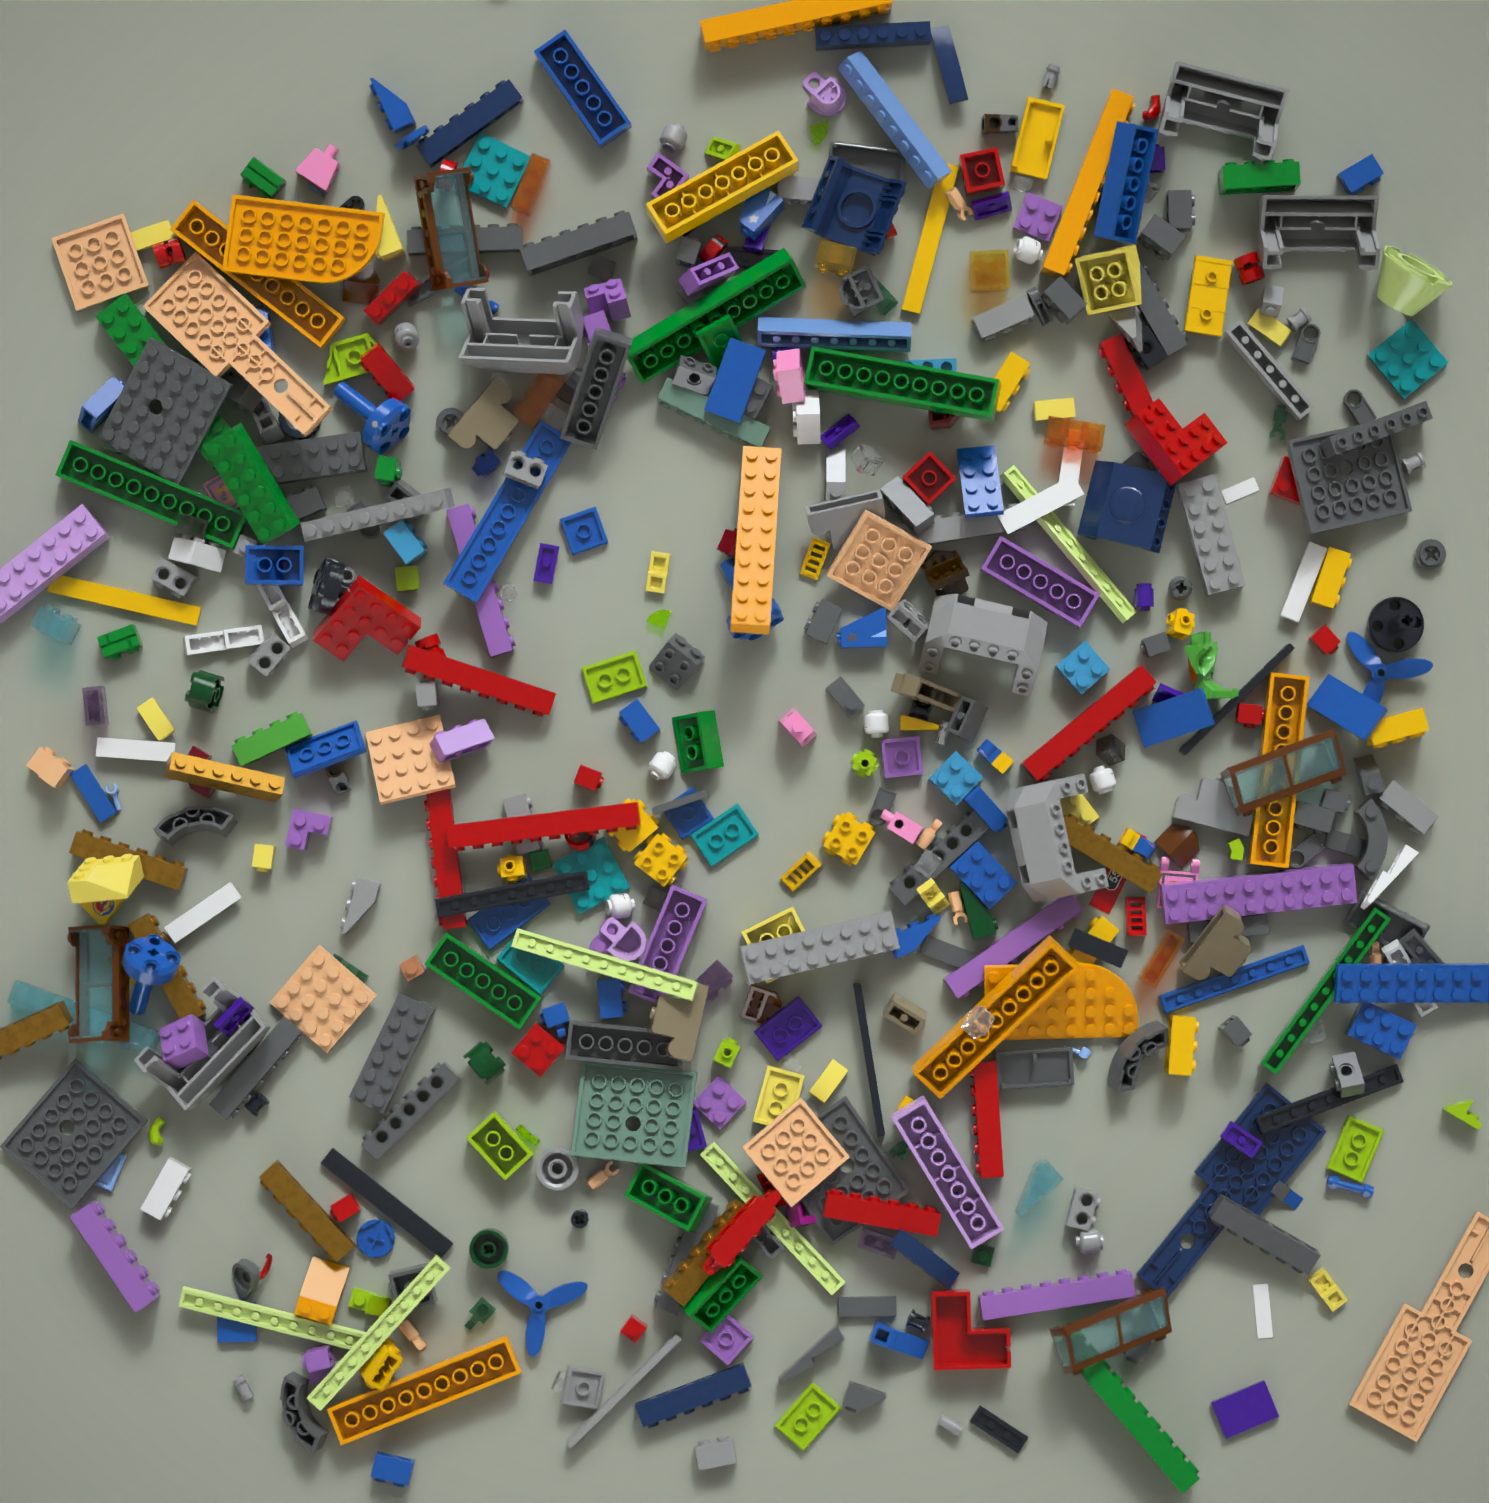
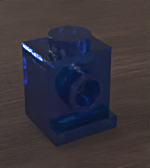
M490 448L486 449L488 452L486 455L482 453L475 459L476 463L472 470L478 477L482 475L486 478L502 465Z

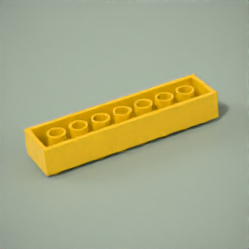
M777 131L646 203L647 214L667 244L799 170L798 159L781 133Z

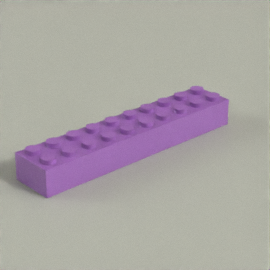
M1350 862L1159 884L1163 922L1165 924L1210 920L1223 904L1237 911L1240 916L1357 903L1354 865Z

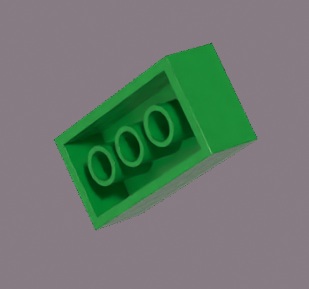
M1284 159L1281 163H1275V160H1265L1263 164H1256V161L1244 162V165H1237L1236 162L1225 163V166H1222L1218 172L1219 195L1296 191L1301 185L1299 161L1294 162V159Z
M648 1164L639 1165L624 1195L688 1232L697 1231L713 1197L657 1166Z
M739 1253L735 1256L736 1260L731 1266L721 1267L714 1274L709 1275L685 1306L679 1303V1306L690 1318L710 1333L716 1329L763 1277L753 1264Z

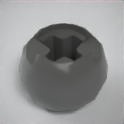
M1183 576L1173 578L1168 586L1171 597L1179 601L1187 599L1193 590L1190 580ZM1180 583L1182 584V587H1185V590H1183L1181 594L1179 593V590L1175 588L1176 586H1179Z

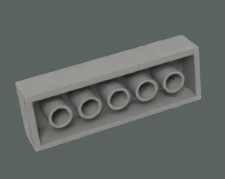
M1215 474L1177 484L1176 491L1206 597L1245 586V580Z

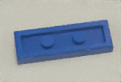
M87 764L70 774L100 823L118 813Z

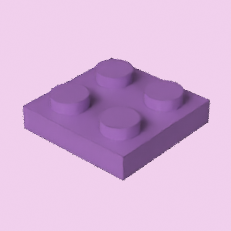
M1027 192L1013 229L1049 242L1063 206Z
M919 736L881 740L885 778L923 774Z
M718 1075L696 1098L694 1106L721 1129L747 1101Z
M728 1314L712 1333L706 1331L699 1340L728 1366L754 1336Z

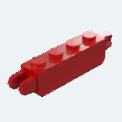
M769 1189L763 1197L753 1195L706 1247V1253L709 1256L701 1268L711 1276L721 1267L731 1266L736 1260L735 1256L748 1247V1242L751 1238H755L760 1234L761 1227L765 1223H769L775 1216L776 1209L774 1206L781 1198L780 1192Z

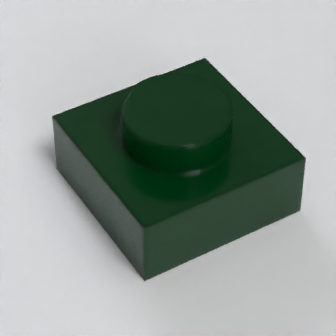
M982 1244L976 1246L971 1262L990 1267L995 1248Z

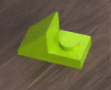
M713 136L704 153L722 162L737 154L741 146Z
M1472 1099L1445 1105L1442 1108L1474 1129L1479 1130L1483 1124L1478 1121L1479 1117L1471 1112L1466 1114L1474 1101Z
M354 1287L348 1306L365 1311L366 1314L381 1316L388 1308L391 1298Z

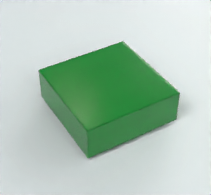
M548 849L529 853L533 872L552 868Z

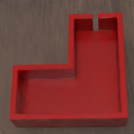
M1160 398L1124 424L1170 486L1228 443L1205 413L1182 428Z
M358 576L335 604L331 613L327 614L313 631V641L343 662L366 635L396 655H399L408 644V639L411 640L421 628V617L361 576Z
M969 1289L930 1290L934 1370L1011 1368V1350L1006 1348V1346L1011 1347L1009 1327L971 1328V1298Z

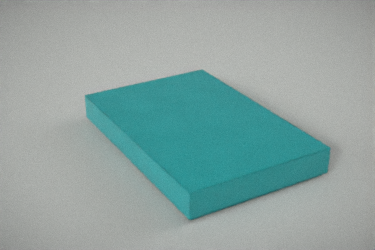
M737 803L690 836L710 866L713 867L759 834Z
M512 939L496 959L541 995L565 965L556 960L511 947Z

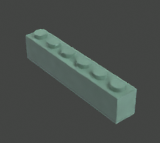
M667 377L657 397L661 406L667 409L673 407L677 409L678 414L684 417L688 415L694 417V422L702 426L706 423L712 426L711 430L719 434L724 432L729 435V439L735 442H739V440L745 442V446H763L771 427L746 415L743 416L741 423L705 411L704 409L709 397L672 384V379Z

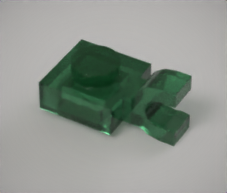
M1277 405L1275 407L1273 428L1269 438L1273 439L1275 432H1279L1281 434L1280 440H1285L1286 433L1281 428L1282 424L1286 423L1287 420L1285 406Z
M903 1139L888 1151L893 1158L897 1156L903 1160L908 1156L906 1148L909 1146Z
M481 1297L470 1309L469 1312L473 1316L464 1326L471 1330L478 1321L484 1324L495 1312L496 1308Z

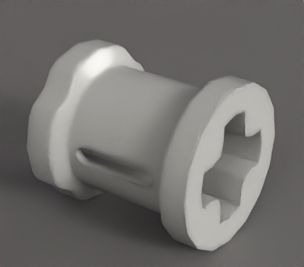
M1303 307L1292 317L1286 318L1288 324L1295 332L1305 323L1312 321L1309 313Z
M1417 452L1415 456L1409 459L1401 460L1407 475H1410L1416 469L1426 467L1425 460L1420 452Z

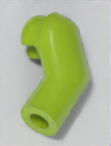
M159 1116L148 1131L151 1144L161 1146L164 1142V1139L160 1136V1129L166 1121Z

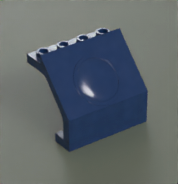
M829 156L802 228L824 239L873 256L879 255L884 247L886 235L891 229L893 217L898 211V205L905 193L907 183L903 180L885 178L856 168L844 162L845 159L839 156Z
M1095 460L1077 535L1094 540L1096 538L1139 547L1153 553H1159L1177 482L1170 486L1160 472L1116 462Z

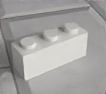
M172 1157L168 1158L140 1209L158 1220H162L164 1217L167 1218L173 1209L170 1207L173 1200L177 1201L182 1193L179 1189L183 1183L187 1184L192 1175L189 1173L191 1168Z

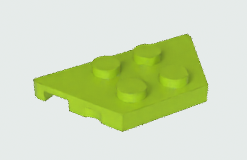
M368 333L330 344L327 369L323 381L325 386L371 373L370 370L366 372L360 364L362 362L360 356L376 344Z

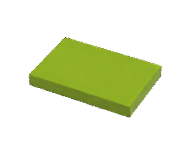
M636 650L581 668L593 704L648 687Z
M1348 1115L1326 1168L1363 1183L1385 1130Z
M811 1382L774 1426L804 1451L841 1409V1406L814 1382Z

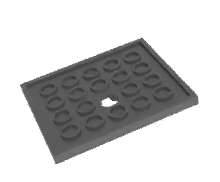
M149 337L97 438L165 479L181 485L233 385L213 375L209 370L153 337ZM155 399L160 400L163 407L162 412L157 415L153 414L150 410V403Z
M1360 425L1285 441L1308 535L1412 512L1394 434L1327 459L1319 441ZM1343 460L1352 465V471H1350L1349 475L1343 474L1340 470V463Z
M75 1058L0 1145V1148L72 1210L145 1126L148 1120ZM64 1120H70L74 1124V1131L70 1135H64L61 1132L60 1125Z
M846 1095L816 1115V1117L850 1156L849 1158L853 1160L854 1168L846 1173L838 1167L801 1199L810 1215L816 1216V1224L832 1246L863 1224L823 1217L822 1209L826 1190L839 1189L844 1194L856 1192L862 1194L861 1197L869 1198V1195L880 1197V1200L888 1201V1199L899 1200L911 1192Z

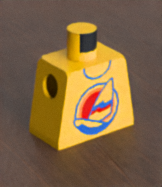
M125 899L84 902L81 906L99 924H108Z

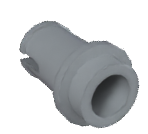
M1049 64L1046 67L1047 72L1041 86L1049 87V89L1053 90L1057 75L1061 72L1059 71V66Z
M941 720L938 723L939 729L934 742L942 745L947 744L949 732L946 729L949 722Z
M240 1375L233 1380V1386L237 1387L245 1401L255 1394L246 1381L247 1378Z
M942 1414L937 1423L938 1426L951 1432V1435L955 1434L957 1436L963 1427L959 1421L955 1422Z

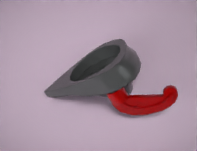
M270 1253L266 1255L267 1260L262 1271L259 1270L256 1264L247 1259H241L233 1265L232 1276L241 1301H244L257 1287L259 1280L263 1279L269 1272L272 1264V1255Z

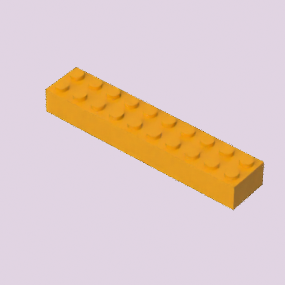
M792 0L700 20V29L705 51L717 52L721 50V47L740 46L739 43L747 42V44H753L762 38L772 40L777 38V35L784 34V36H790L799 30L809 32L814 30V27L833 26V23L836 22L845 24L851 22V19L854 18L864 20L870 18V15L873 14L878 16L886 15L892 10L893 0Z
M1112 89L1040 273L1058 279L1060 276L1062 278L1068 276L1073 263H1070V260L1076 257L1080 247L1077 245V242H1081L1087 229L1083 226L1085 223H1089L1094 211L1091 209V206L1096 205L1101 193L1098 191V188L1102 189L1105 182V170H1107L1117 121L1129 122L1125 119L1126 117L1130 118L1136 104L1132 102L1134 96Z
M193 199L170 230L222 271L228 226ZM222 271L322 350L326 348L347 321L341 314L296 280Z
M743 446L730 632L769 635L781 448Z
M1273 672L1268 674L1264 706L1265 718L1262 724L1259 756L1303 740L1309 686L1308 676ZM1301 750L1286 755L1294 785L1298 784ZM1283 757L1258 766L1254 800L1290 787ZM1297 793L1254 809L1247 864L1289 868Z
M1049 935L912 1066L913 1074L941 1099L1079 969L1077 961Z
M507 1334L390 1381L382 1391L377 1388L374 1390L370 1389L330 1405L327 1411L339 1442L343 1445L518 1375L522 1372V1368Z

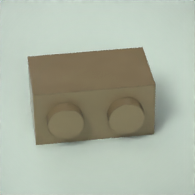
M895 992L884 1007L883 1016L916 1035L926 1021L927 1012Z

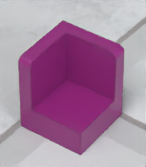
M797 1202L792 1207L786 1205L790 1228L806 1226L817 1222L815 1215L806 1216L805 1206L802 1202Z

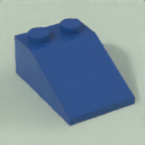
M245 545V584L303 586L304 546Z

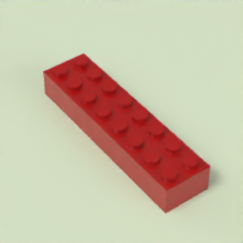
M1143 665L1138 666L1025 759L1021 766L1034 781L1040 780V782H1043L1051 775L1049 772L1051 769L1055 768L1056 770L1065 764L1066 761L1064 759L1068 755L1073 757L1081 750L1079 748L1080 745L1083 743L1084 745L1089 744L1096 738L1094 734L1097 731L1101 733L1110 726L1108 722L1112 719L1114 721L1118 720L1125 714L1124 709L1126 707L1130 709L1140 701L1139 697L1141 695L1147 696L1155 689L1153 685L1157 682Z

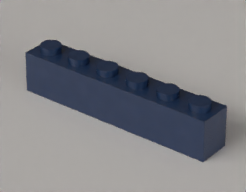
M930 21L815 27L816 51L930 45L931 43Z
M509 79L507 81H500L492 92L487 91L480 96L481 100L474 104L472 102L464 108L465 111L460 115H453L445 126H438L430 137L425 136L418 141L417 150L431 168L523 102V97Z
M744 1362L636 1402L635 1407L642 1426L652 1428L659 1425L661 1420L666 1419L667 1422L676 1419L677 1414L683 1412L684 1415L695 1411L694 1408L702 1405V1408L712 1405L714 1400L720 1399V1401L731 1398L730 1394L736 1392L738 1394L749 1391V1387H752Z

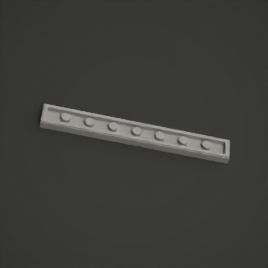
M678 1333L671 1336L567 1439V1445L572 1448L682 1340V1337Z

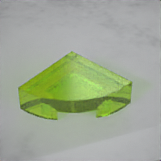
M828 121L809 126L815 145L825 139L828 132Z
M656 611L648 617L646 622L664 629L671 611Z
M519 1124L515 1129L533 1145L537 1146L541 1142L537 1136L531 1134L522 1124Z

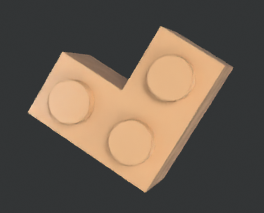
M47 746L46 748L39 747L26 766L39 775L38 777L52 787L61 788L74 771L70 767L71 763L63 757L57 758L54 756L56 752Z

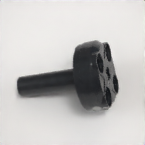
M332 558L324 559L314 576L308 609L321 614L331 613L337 598L340 599L351 586V584L343 582L344 563Z
M1390 597L1380 601L1373 607L1368 616L1366 629L1376 646L1387 652L1398 653L1406 651L1418 643L1424 630V618L1420 609L1412 601L1403 597ZM1392 600L1398 603L1396 611L1391 610L1389 607ZM1416 619H1418L1419 626L1417 628H1413L1416 624ZM1374 621L1379 622L1381 625L1379 632L1374 631L1372 628ZM1396 638L1402 642L1400 649H1396L1393 646V641Z

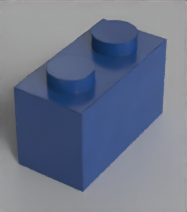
M1371 154L1340 172L1337 178L1348 196L1352 193L1356 196L1365 190L1364 186L1369 183L1373 186L1381 181L1380 177L1384 172L1374 155Z
M638 699L619 712L621 715L619 720L625 727L629 725L632 729L630 734L636 742L640 740L641 743H644L660 731L658 725Z
M616 978L596 980L600 1018L624 1016V1012H627L626 1000H622V993H625L624 981Z
M377 1451L370 1477H374L375 1481L385 1483L386 1480L391 1481L393 1485L398 1487L408 1486L415 1460Z

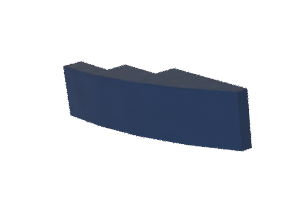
M949 25L931 29V38L949 104L968 100Z
M902 1229L899 1230L890 1244L912 1264L918 1266L948 1289L951 1288L960 1274L938 1255Z

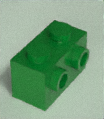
M378 455L374 478L381 486L391 487L395 481L401 480V462L397 458Z

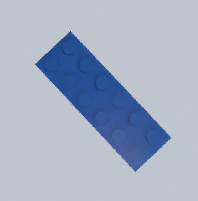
M566 29L534 50L536 58L600 149L632 128L631 122Z
M1117 121L1094 236L1136 243L1159 129Z

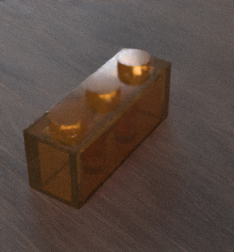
M534 153L531 154L512 202V210L529 217L531 216L551 165L549 159Z
M538 374L535 378L537 382L534 387L530 386L525 392L524 396L526 398L523 403L519 402L513 410L515 412L513 416L531 430L536 428L539 421L556 399V394L565 384V381L555 374Z
M1048 416L1043 444H1048V446L1054 448L1059 446L1067 447V449L1073 451L1078 449L1086 450L1087 453L1091 454L1100 453L1103 447L1106 425Z
M1166 929L1137 978L1156 989L1185 939L1170 929Z

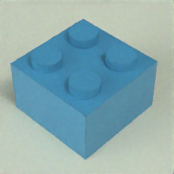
M401 519L383 534L405 564L411 566L427 554L425 550L427 545L420 537H415L414 533H416V530L408 521L405 523Z
M1083 641L1055 666L1079 696L1110 670L1086 641Z
M954 751L928 779L949 800L958 805L984 777L957 751Z

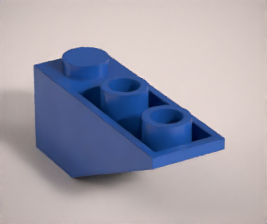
M370 78L372 84L369 87L373 96L378 95L380 99L377 104L381 113L386 112L388 119L385 121L389 130L394 129L395 134L416 125L407 103L374 78Z
M933 913L924 917V922L919 924L918 921L907 924L908 928L902 931L900 928L895 929L900 946L899 949L892 950L895 959L914 952L938 923L941 916H936Z
M875 1320L869 1336V1341L920 1359H923L930 1342Z

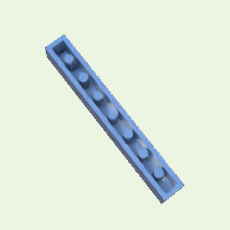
M859 51L848 56L837 67L927 189L941 183L952 172L864 53Z
M758 317L757 346L812 348L813 346L824 349L910 352L911 323Z

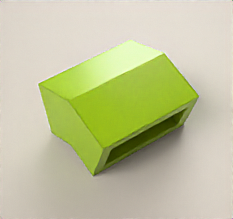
M417 565L395 568L397 592L420 589Z
M1235 838L1225 843L1229 850L1228 859L1242 861L1244 847L1240 839Z

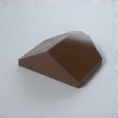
M366 266L356 275L344 280V302L369 305L378 293L380 279L373 266Z
M1172 823L1154 841L1181 869L1200 851L1198 836L1189 826Z
M752 984L747 994L741 1017L763 1024L780 1010L782 1002L777 992Z

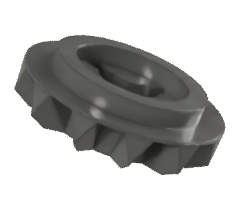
M456 408L442 410L436 419V427L439 433L446 437L453 429V426H451L447 430L448 423L444 420L445 418L447 420L455 418V424H457L464 414Z
M1434 539L1424 540L1415 551L1417 562L1427 570L1439 568L1446 559L1445 547ZM1436 549L1433 554L1435 559L1429 558L1425 560L1428 555L1425 550L1430 552Z

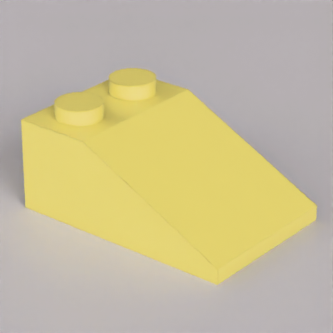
M379 195L377 197L376 212L384 213L385 217L381 241L375 254L378 259L382 258L383 262H387L405 255L386 203L382 195Z

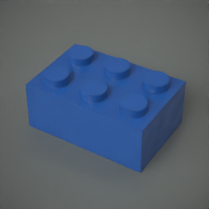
M979 841L971 845L949 866L956 876L988 909L993 907L1017 884L1013 877Z
M1359 1003L1344 1034L1400 1060L1417 1025L1372 1003Z

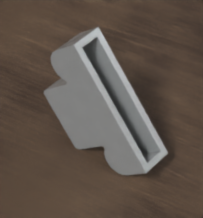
M880 490L805 506L811 532L814 535L821 536L829 530L834 550H839L843 547L865 509L882 519L885 518V507Z
M1216 777V780L1202 778L1196 800L1190 794L1180 795L1175 801L1172 813L1173 818L1242 836L1249 835L1252 823V815L1243 817V814L1236 815L1223 780L1220 777ZM1228 784L1233 795V798L1235 800V803L1237 804V799L1233 785Z

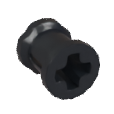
M913 700L909 716H916L927 721L932 706L922 705Z
M259 1091L255 1093L256 1096L249 1103L244 1105L256 1117L259 1115L258 1112L266 1104L270 1103Z
M583 1209L576 1210L571 1217V1222L576 1228L585 1227L589 1220L588 1213ZM576 1215H584L583 1220L585 1222L583 1223L582 1221H580L579 1223H577Z
M912 1309L906 1325H912L924 1333L930 1317H924Z

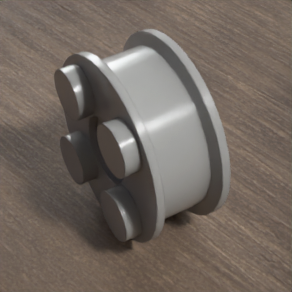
M551 1147L544 1151L537 1161V1177L549 1189H566L574 1183L578 1176V1159L571 1156V1150L565 1147ZM555 1163H560L563 1166L561 1173L553 1171L552 1166Z

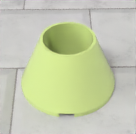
M1385 246L1382 253L1377 297L1391 308L1403 314L1414 316L1452 286L1450 280L1449 282L1445 280L1446 275L1422 259L1410 253L1409 255L1399 253L1401 250L1399 248Z

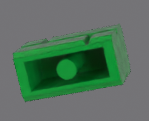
M255 157L250 160L240 174L243 178L242 182L249 188L253 186L259 190L257 193L263 198L269 197L274 199L286 184L285 179Z
M135 624L97 637L104 658L111 661L122 658L121 654L126 652L129 655L140 651L139 648L143 647Z

